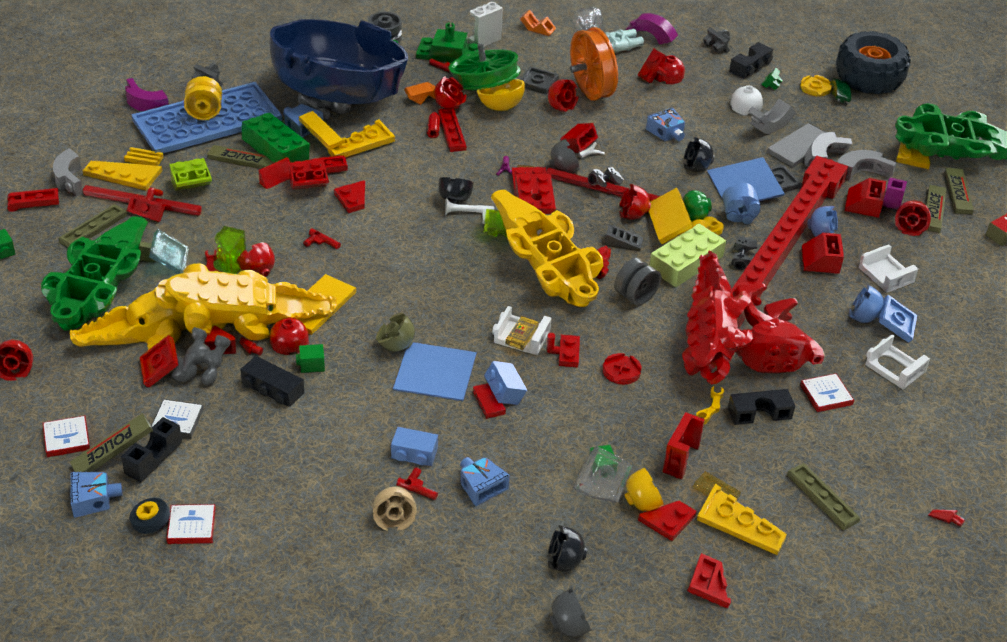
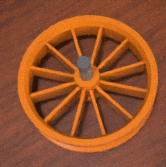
M597 27L589 28L587 31H577L571 40L570 72L574 74L580 90L588 99L595 101L601 97L612 96L618 84V66L611 42L606 34Z

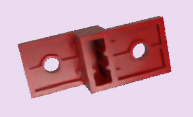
M512 167L514 196L531 204L544 214L555 212L556 205L551 174H547L546 167Z

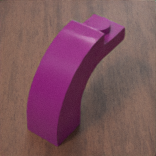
M889 178L882 207L897 210L901 206L907 181Z

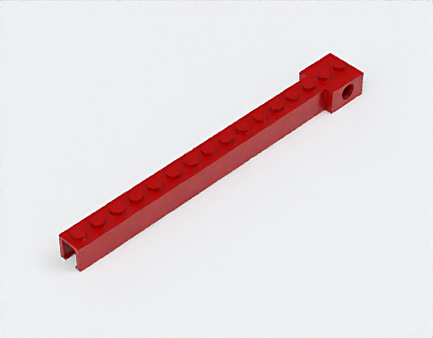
M816 155L804 173L801 190L733 286L732 294L738 285L764 283L766 287L768 286L808 226V219H811L812 213L822 205L826 197L834 199L844 184L848 170L847 165ZM744 311L738 316V329L746 319Z

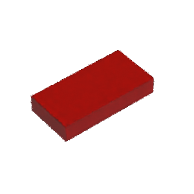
M488 383L473 386V393L486 419L506 414L503 403H498Z

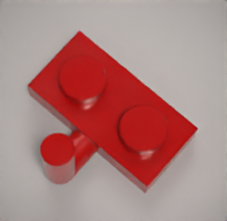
M653 48L638 76L649 83L653 82L657 73L665 76L667 72L661 66L668 56Z
M150 187L145 198L132 194L127 211L160 222L166 205L152 200L154 195L161 197L163 191Z
M549 333L547 335L546 351L550 354H559V366L578 368L580 336L561 334L560 346H554L555 334Z

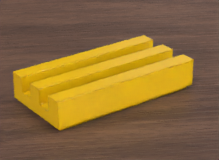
M130 147V151L124 156V161L158 166L164 156L162 152L156 153L155 151Z

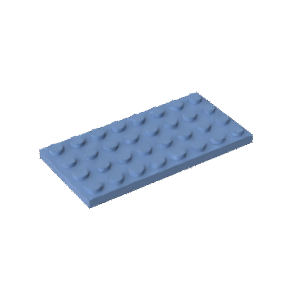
M256 82L222 90L221 110L216 117L209 120H198L191 117L184 108V101L131 115L132 121L151 149L156 153L162 152L163 154L242 132L243 121L270 112L282 121L281 113Z

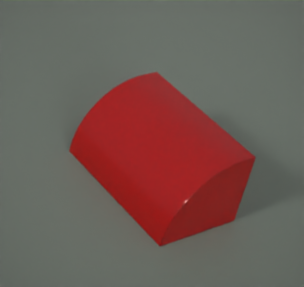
M580 123L575 125L560 140L566 139L569 143L567 148H570L575 153H579L598 138L594 123Z

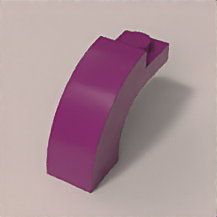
M652 13L641 14L625 28L626 30L634 28L636 32L647 31L657 39L659 44L672 42L678 36L675 28L666 19Z
M133 78L126 79V99L132 108L143 112L169 105L168 97L163 90L145 91L138 87Z

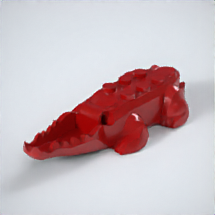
M708 250L707 255L699 256V274H697L696 286L693 287V293L691 294L694 302L687 313L688 322L685 328L688 337V347L682 352V358L684 360V368L689 376L700 371L701 376L709 384H717L728 375L730 371L729 362L735 352L751 344L753 340V334L750 329H738V316L750 304L751 297L746 291H742L736 297L733 296L731 285L722 267L719 265L717 254ZM717 366V370L712 373V370Z

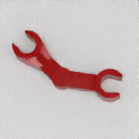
M208 250L205 251L206 267L209 271L222 272L214 268V261L218 258L216 250H214L213 255H208Z

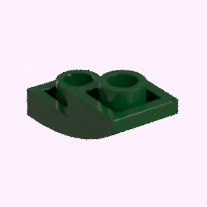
M833 78L831 84L834 87L832 94L836 97L835 100L842 103L844 101L850 102L851 90L848 83Z

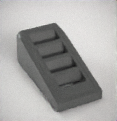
M613 225L608 226L605 245L635 251L641 250L643 237Z

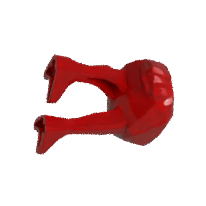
M764 283L738 285L734 289V297L742 291H746L751 297V302L744 309L747 322L753 327L751 329L753 340L751 344L736 351L738 357L746 366L756 372L776 374L795 372L807 361L813 365L822 364L824 360L823 349L798 326L788 321L792 319L789 311L798 304L796 299L789 298L767 304L764 307V313H762L755 306L761 305L762 301L757 296L767 289Z

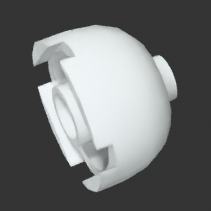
M749 85L736 89L730 102L733 111L742 115H748L751 107L761 111L763 105L761 93Z

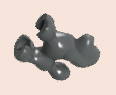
M302 93L298 95L299 105L304 104L323 112V120L330 118L329 110L342 115L348 113L352 107V104L311 98Z
M194 327L191 333L194 343L188 348L184 357L177 356L179 365L174 368L172 377L179 382H187L196 375L197 364L206 363L208 369L203 373L201 382L209 386L217 378V368L221 365L222 356L230 346L231 341L226 337L217 335L214 343L216 348L210 350L204 344L207 337L206 331Z

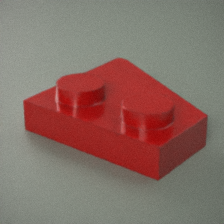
M365 180L334 189V195L348 213L365 209Z
M676 501L660 508L640 513L638 521L673 541L696 517L697 511L681 501Z
M701 553L687 591L725 608H728L731 603V599L727 597V582L723 576L722 562Z

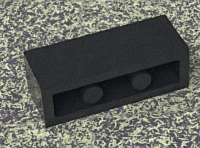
M256 355L240 369L241 382L244 386L258 391L263 396L274 399L279 404L291 407L305 393L304 379Z

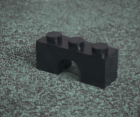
M757 42L749 47L748 56L740 53L731 59L729 72L743 79L751 76L766 64L771 63L773 49Z
M788 389L730 394L728 410L734 425L754 423L756 411L767 412L773 421L790 420L793 418L795 403Z
M162 417L152 427L153 431L150 433L149 442L145 447L135 443L121 456L124 474L142 482L182 443L179 424Z

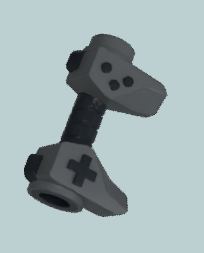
M613 167L607 168L604 174L599 169H594L588 174L589 184H599L601 187L607 186L605 181L621 185L624 180Z
M740 237L737 238L733 246L738 253L734 254L731 264L737 270H744L746 265H749L752 260L745 255V252L757 249V240Z

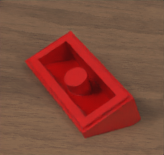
M286 157L260 169L259 183L264 188L269 189L289 180V158Z

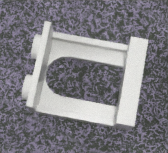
M891 335L887 339H882L876 347L868 350L865 365L899 388L905 389L926 372L930 358L923 355L919 359L914 360L892 345L894 335ZM882 356L891 357L906 368L898 377L881 366L878 358Z

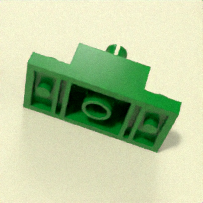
M446 23L445 30L437 29L434 39L422 37L416 52V58L452 63L462 56L478 52V44L468 43L467 32L455 31L454 23L451 24V27L450 23Z

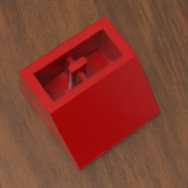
M323 159L289 163V179L292 190L328 185L329 180Z
M868 178L850 187L844 211L879 218L887 181Z
M821 233L802 244L801 252L804 271L840 274L844 259L841 234Z

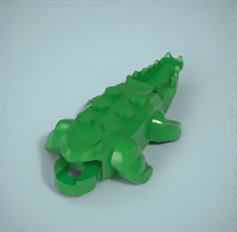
M924 103L916 108L913 117L900 116L895 123V128L897 129L896 139L904 144L907 149H916L923 156L928 157L936 154L939 157L949 156L956 160L960 158H982L989 156L994 160H1007V131L988 124L986 121L987 116L977 111H966L957 116L942 114L937 105Z
M137 216L131 217L124 223L108 230L96 240H89V238L83 236L78 238L67 249V259L71 264L70 269L65 273L50 272L43 278L41 283L42 294L52 306L50 309L52 321L54 323L57 322L62 330L70 331L77 329L90 319L103 317L104 313L108 312L120 281L132 276L138 267L141 255L139 246L144 230L148 225L146 219Z

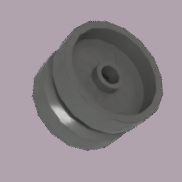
M382 11L374 13L368 18L369 23L391 31V40L398 41V44L401 42L402 19L399 15Z
M638 257L632 258L618 272L614 288L615 291L627 297L633 304L640 306L655 295L660 286L662 276L658 270L649 266Z

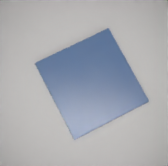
M763 157L707 170L721 198L728 187L737 186V183L752 185L757 192L759 201L785 196Z
M413 342L405 351L393 390L463 401L477 352Z

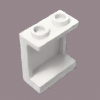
M489 2L486 5L470 10V15L475 17L474 36L468 38V43L484 44V46L501 40L503 8L495 2Z
M889 244L864 253L859 264V268L886 293L914 283L918 268L915 265L905 268L890 255L892 247Z
M508 306L505 312H501L498 324L493 326L492 335H494V343L538 355L547 335L550 333L551 317L544 316L541 323L512 315V307ZM518 322L519 324L515 329L525 331L528 334L531 331L529 328L532 329L533 325H536L526 341L509 336ZM513 331V333L511 334L512 336H515V337H517L516 335H518V338H520L519 336L525 337V336H523V335L514 333V331Z

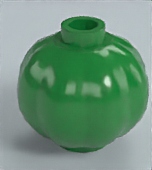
M692 190L683 196V202L691 221L703 220V218L708 217V213L712 211L710 198H707L703 192Z

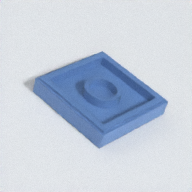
M887 295L883 299L884 304L881 309L879 323L906 342H910L913 340L917 315Z

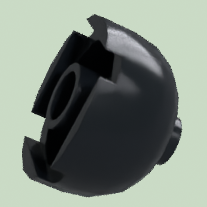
M694 137V142L690 141L685 150L684 159H686L687 165L684 164V167L690 171L701 172L714 162L715 157L713 155V148L708 141Z
M440 177L438 184L440 196L445 200L447 198L453 204L465 202L472 194L474 182L461 178L450 179V177Z
M559 525L560 531L555 530L550 541L548 554H553V562L548 561V566L553 570L567 572L575 569L581 560H585L587 548L578 531Z

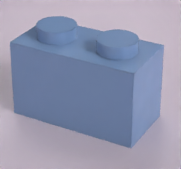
M492 361L484 377L498 403L518 405L527 389L512 363Z
M397 427L391 443V458L398 461L432 466L438 450V435Z

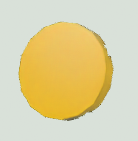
M808 75L801 80L800 87L808 95L826 96L832 90L831 82L823 76L815 75L810 77L811 75Z

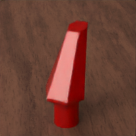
M244 337L240 338L239 343L249 354L253 352L262 355L263 348L257 346V343Z
M932 510L928 514V516L948 524L952 521L960 527L965 522V519L957 515V510Z

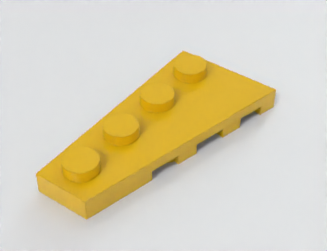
M378 119L374 125L370 126L368 124L359 133L355 131L351 133V137L342 138L343 144L328 150V153L332 157L342 155L348 157L395 142V135Z

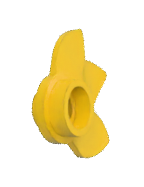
M705 217L703 220L692 221L693 227L701 224L718 236L722 234L724 229L723 223L717 221L714 217Z

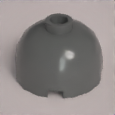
M564 139L555 144L551 149V160H549V163L553 169L574 173L580 170L579 163L573 150L567 148L569 143Z
M572 588L559 594L552 603L553 615L549 617L554 629L560 628L562 633L569 637H578L590 632V625L585 619L584 612Z

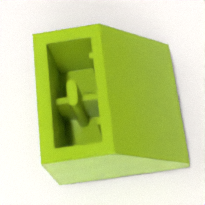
M204 158L169 164L171 181L175 191L210 185L212 182Z

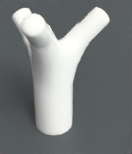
M594 142L591 147L579 152L578 157L582 159L589 155H604L605 153L594 150L597 145Z

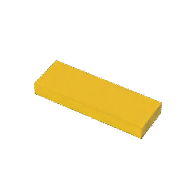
M314 111L299 116V121L328 150L343 144V139Z

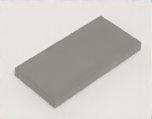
M808 123L768 147L767 153L793 168L804 161L806 151L813 141L825 132Z

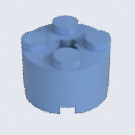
M737 183V186L728 187L722 196L727 219L732 222H743L744 224L752 223L753 219L760 212V203L755 188L748 183Z

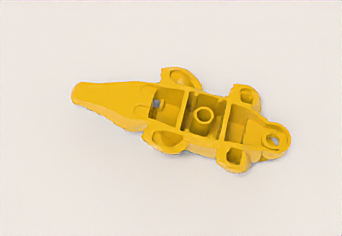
M498 190L492 193L491 199L496 204L497 210H499V214L502 217L508 242L513 252L520 258L529 261L545 293L550 297L560 296L568 304L578 307H587L591 301L596 300L599 287L594 279L603 267V258L594 247L580 249L571 241L574 234V226L570 218L558 210L551 213V215H545L536 207L512 195L507 190Z
M195 263L187 265L183 270L184 273L162 280L155 291V300L161 307L176 309L184 314L185 326L190 333L196 327L210 335L212 324L232 323L235 329L249 340H262L270 337L267 325L276 323L281 319L295 318L299 320L317 315H330L335 312L337 307L335 296H324L321 293L306 291L288 282L270 284L266 277L252 270H244L238 274L209 271L205 265ZM167 290L172 296H166L164 292Z
M155 288L153 291L139 296L128 307H115L111 311L105 312L102 318L98 317L96 322L91 321L89 325L85 323L79 330H70V340L79 347L146 342L148 344L147 348L151 349L168 335L174 338V343L179 339L181 331L186 330L184 314L176 309L161 307L155 300ZM167 290L164 292L166 296H172ZM143 318L145 324L141 325L139 319ZM214 323L212 327L216 325L222 329L227 323Z

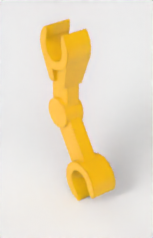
M713 386L710 392V396L713 398L712 405L696 413L697 417L705 419L704 425L709 422L714 413L720 411V399L723 398L724 394L722 387L720 393H716Z

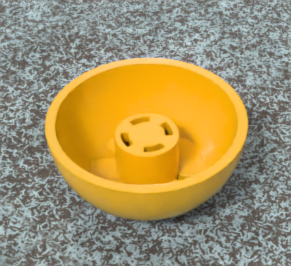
M514 79L500 86L479 89L477 94L480 101L489 109L507 111L514 108L521 101L524 95L525 84L522 80Z

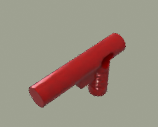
M430 59L429 65L450 73L449 65L451 63L446 62L443 64Z
M313 228L309 230V235L311 236L303 241V244L307 247L314 242L317 244L324 242L336 249L341 246L340 242Z
M417 467L413 469L407 480L398 478L397 486L432 500H436L438 497V492L422 486L423 481L418 479L421 470Z

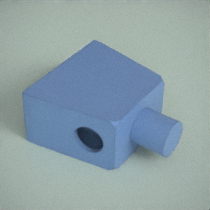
M300 104L293 109L286 107L283 111L285 125L303 138L311 132L299 121V116L314 111L323 120V112L304 104Z

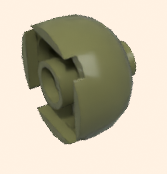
M397 313L389 318L391 322L387 326L383 324L376 335L378 343L391 352L408 349L412 345L415 335L412 321L404 313Z

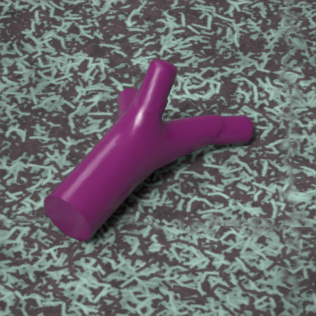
M508 156L503 157L501 168L496 173L497 176L504 170L511 174L512 170L509 166Z

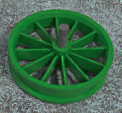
M484 44L477 45L478 52L462 56L449 65V71L453 75L452 78L456 79L465 90H479L500 86L514 80L521 72L520 67L517 65V53L503 49L484 50Z

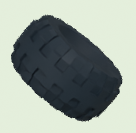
M861 31L851 34L850 37H847L841 43L836 59V70L839 78H842L841 81L847 82L850 88L873 94L889 93L892 90L898 89L906 80L911 57L909 56L907 46L901 43L898 38L892 37L887 33H879L878 31Z

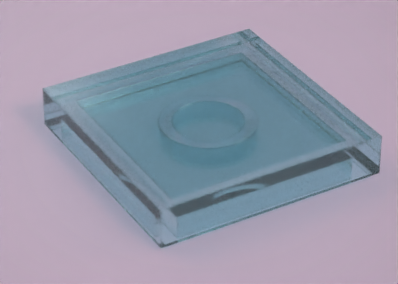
M157 229L153 236L149 257L172 271L181 274L184 273L183 270L186 266L189 247Z

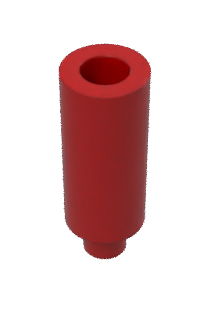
M433 112L428 118L427 135L430 138H437L440 129V116L437 112Z

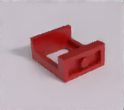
M685 412L667 444L663 473L681 480L683 479L690 447L697 450L700 447L705 419Z

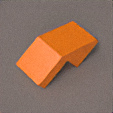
M531 10L525 12L520 18L525 27L532 32L550 36L556 29L548 17L538 21Z
M429 82L404 89L408 98L420 105L428 96L435 98V86Z

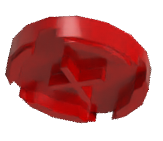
M617 353L605 359L602 372L609 381L626 385L639 379L642 366L635 357L631 355L628 357L624 353Z

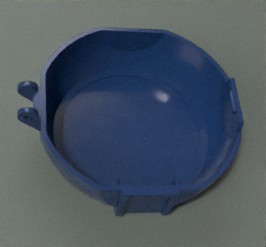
M300 19L275 26L270 30L269 47L275 72L285 85L297 92L313 98L344 104L374 103L398 93L400 79L407 65L408 54L401 45L391 40V31L364 20H361L359 26L319 19Z

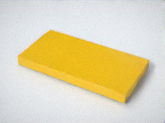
M678 188L650 202L649 214L661 245L693 228Z
M325 274L308 291L321 293L324 296H335L337 306L335 312H337L356 293V287ZM333 314L317 315L299 320L306 326L308 334L312 335Z

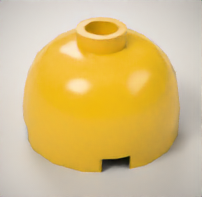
M645 468L639 469L630 475L626 482L627 493L624 494L630 506L634 504L638 510L643 512L654 510L664 505L657 487L652 482V477Z

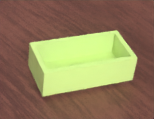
M697 224L692 229L652 252L649 266L658 270L661 273L662 279L674 287H678L699 273L700 255H707L708 250L717 254L718 260L724 256L726 240L701 224Z

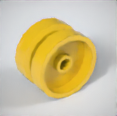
M193 78L187 83L185 88L184 108L186 112L198 120H209L216 117L221 110L222 88L212 78Z

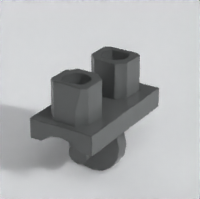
M711 27L707 29L708 35L703 38L704 44L707 46L712 45L713 50L718 54L723 50L729 52V31L717 32Z
M212 63L205 68L196 64L193 67L195 73L192 79L196 77H209L218 82L220 87L223 85L219 81L220 71H218L219 68L216 64Z

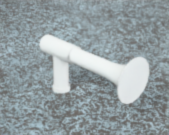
M446 198L445 216L453 211L482 213V223L490 224L489 214H494V206L459 205L449 202Z

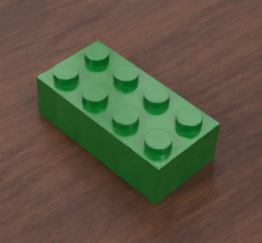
M270 112L242 122V140L258 153L264 154L272 162L275 163L286 157L289 158L290 163L309 160L310 143Z

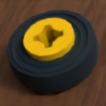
M148 498L134 506L130 512L129 519L132 527L137 532L143 534L153 533L166 525L170 518V510L167 503L161 498Z

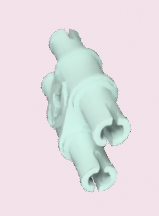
M634 28L624 31L619 29L615 32L605 33L611 42L615 54L626 50L630 51L632 48L643 46L644 43L641 36L636 38L637 33Z

